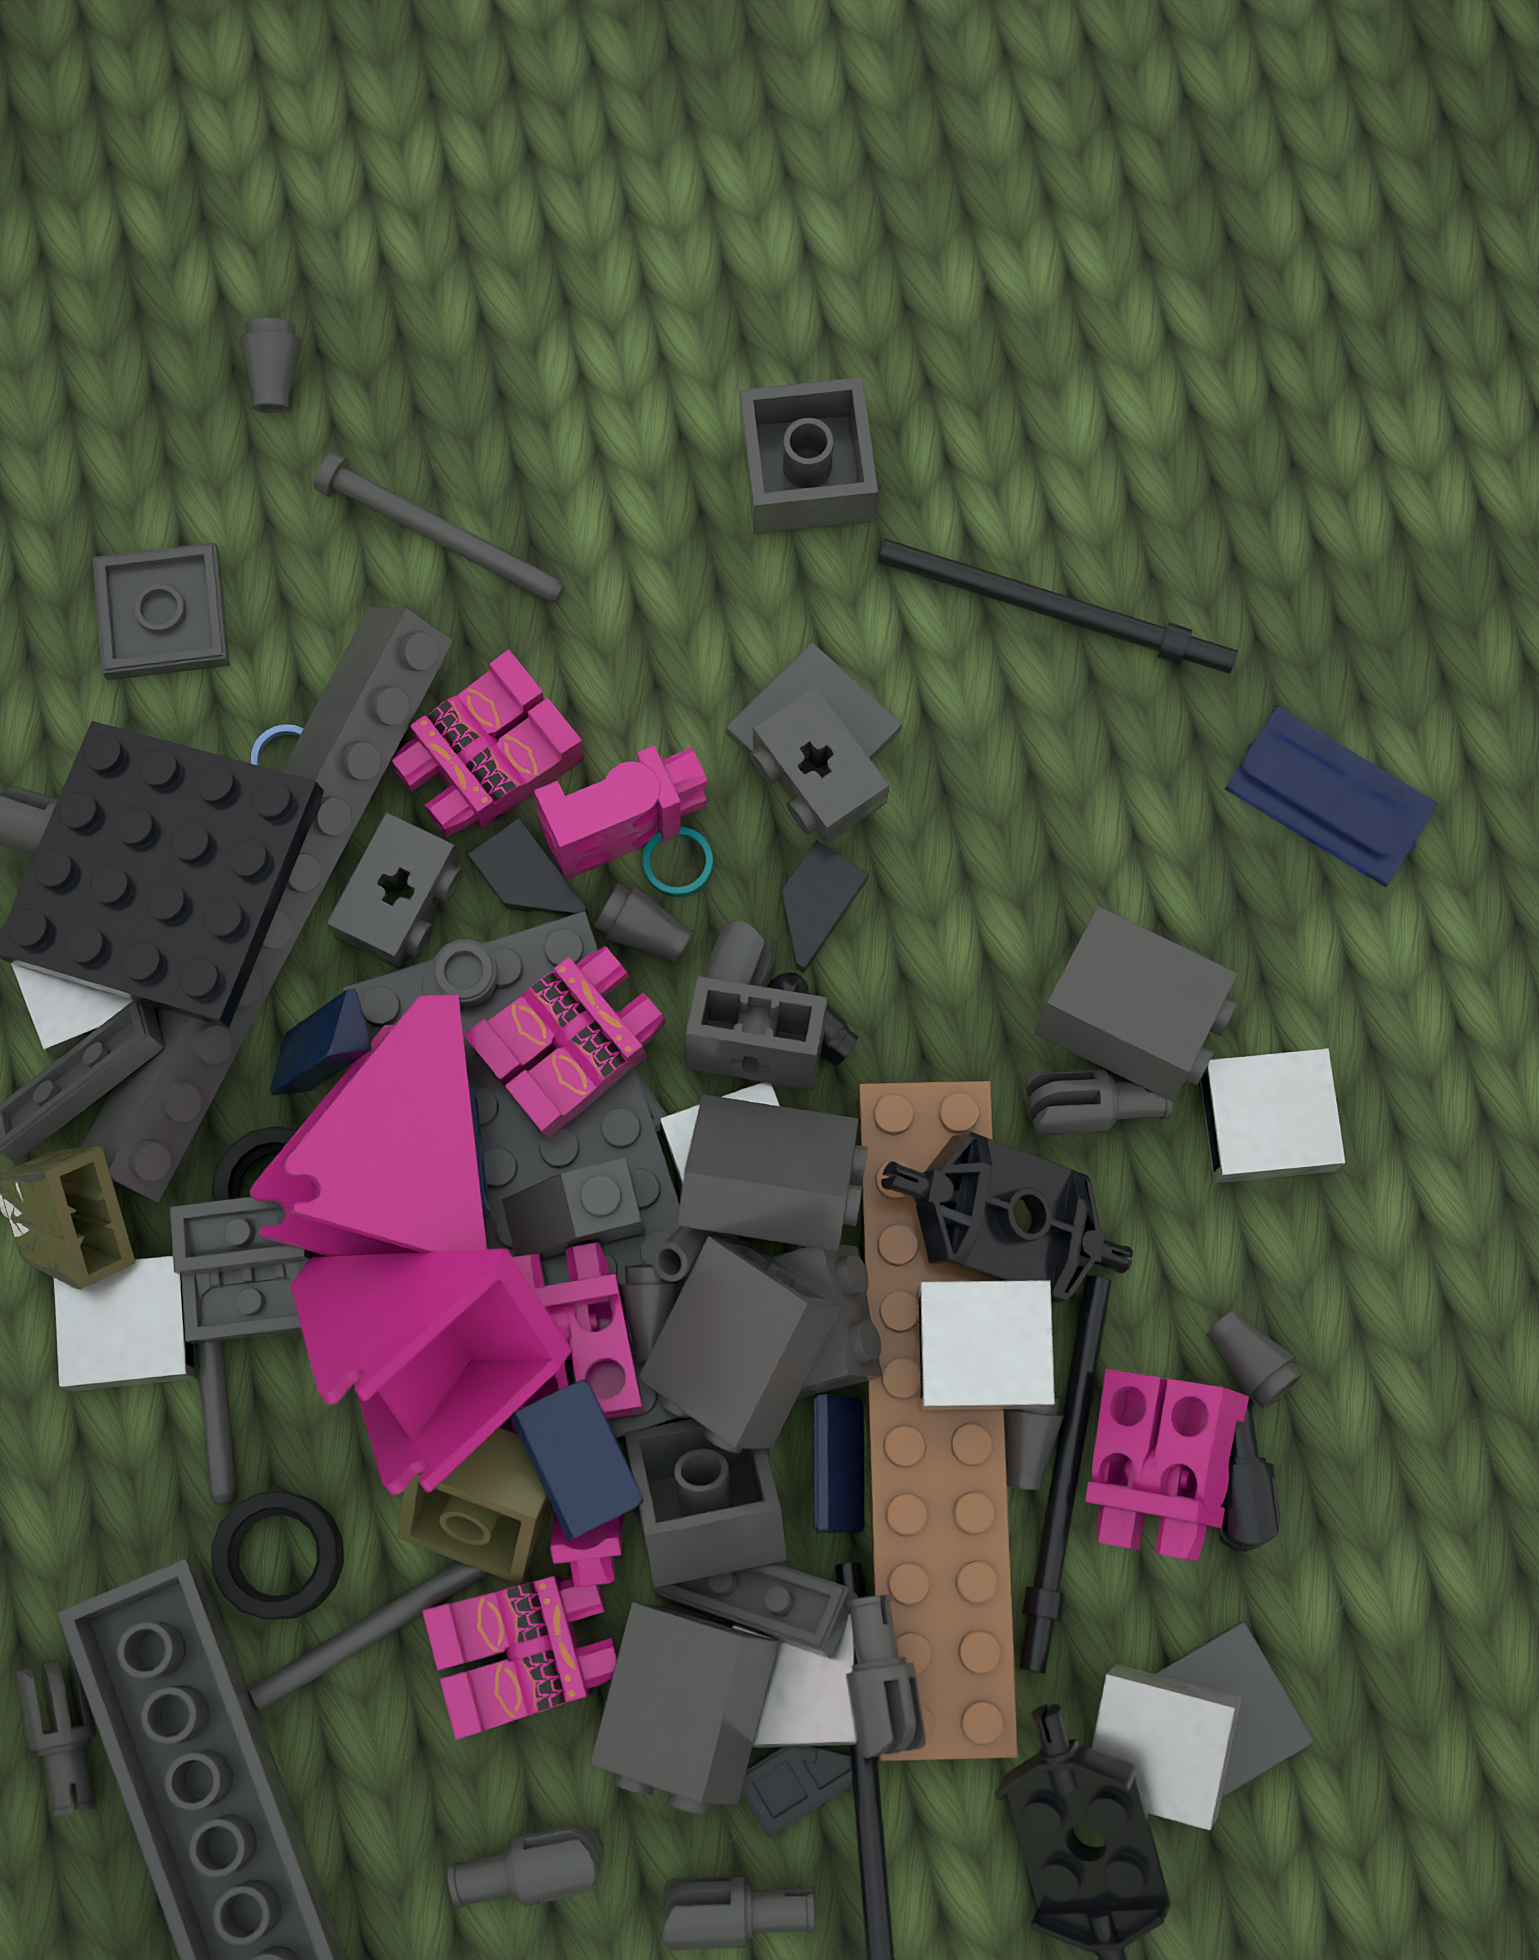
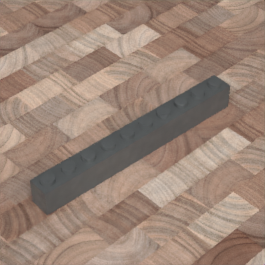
M368 607L281 771L316 781L324 790V794L230 1027L226 1028L155 1007L154 1010L164 1049L112 1088L81 1148L92 1146L103 1148L112 1182L123 1190L159 1203L453 640L407 607Z

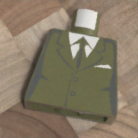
M92 1146L52 1151L0 1174V1210L9 1219L19 1255L27 1264L75 1289L81 1290L136 1263L102 1147Z

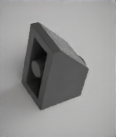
M626 1157L560 1173L502 1199L515 1257L539 1254L541 1258L565 1253V1249L590 1243L600 1244L645 1232Z

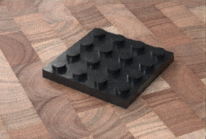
M91 721L0 934V958L9 963L229 1028L324 790L316 781Z

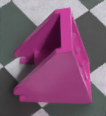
M419 996L395 1025H384L370 1041L371 1051L350 1065L251 1186L250 1195L254 1200L259 1202H277L282 1206L285 1213L281 1224L268 1225L259 1230L260 1237L325 1256L487 1250L459 996Z
M507 1249L311 1257L290 1284L318 1393L327 1405H333L345 1395L352 1385L355 1386L381 1480L391 1495H397L404 1491L410 1481L422 1471L424 1472L419 1478V1482L426 1492L432 1491L560 1369L572 1351Z

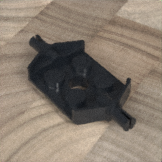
M974 1132L952 1136L923 1173L900 1165L895 1161L889 1162L883 1170L882 1175L888 1176L881 1179V1185L884 1189L912 1197L917 1203L916 1210L928 1261L931 1264L951 1262L1003 1281H1050L1051 1303L1067 1301L1074 1294L1093 1264L1113 1269L1118 1273H1125L1132 1264V1260L1126 1259L1127 1257H1133V1251L1130 1247L1105 1239L1106 1231L1100 1229L1092 1182L1086 1174ZM1018 1199L1024 1201L1031 1213V1225L1027 1233L1020 1229L1014 1217V1207Z
M1048 1704L1039 1706L1031 1713L1041 1744L1039 1753L1007 1773L995 1793L997 1800L1004 1799L1007 1793L1038 1909L1031 1922L1032 1929L1087 1952L1093 1951L1099 1960H1127L1124 1950L1126 1946L1163 1924L1171 1905L1135 1767L1127 1761L1079 1746L1077 1739L1068 1740L1061 1715V1707L1058 1704H1052L1050 1709H1048ZM1077 1825L1091 1826L1103 1836L1106 1844L1101 1847H1090L1082 1843L1076 1837L1073 1827Z

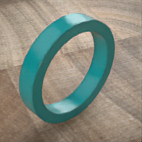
M680 827L678 836L688 837L697 842L705 853L706 864L701 876L695 882L683 887H672L660 882L654 876L650 867L652 852L662 841V836L658 832L649 840L643 853V869L649 883L660 893L672 897L689 896L702 889L710 879L713 871V855L707 840L693 829Z

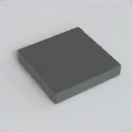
M216 543L93 557L102 674L106 680L230 666L220 553Z
M812 642L726 727V734L750 755L755 750L753 748V727L814 686L818 688L871 761L901 732L902 724ZM810 761L804 763V774L815 771L823 778L826 776L827 765L824 764L816 768Z
M1245 1622L1235 1624L1152 1673L1242 1697L1222 1797L1314 1743L1313 1738Z

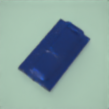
M1277 706L1255 742L1248 746V753L1225 788L1228 792L1385 888L1390 883L1408 852L1415 848L1417 837L1439 804Z

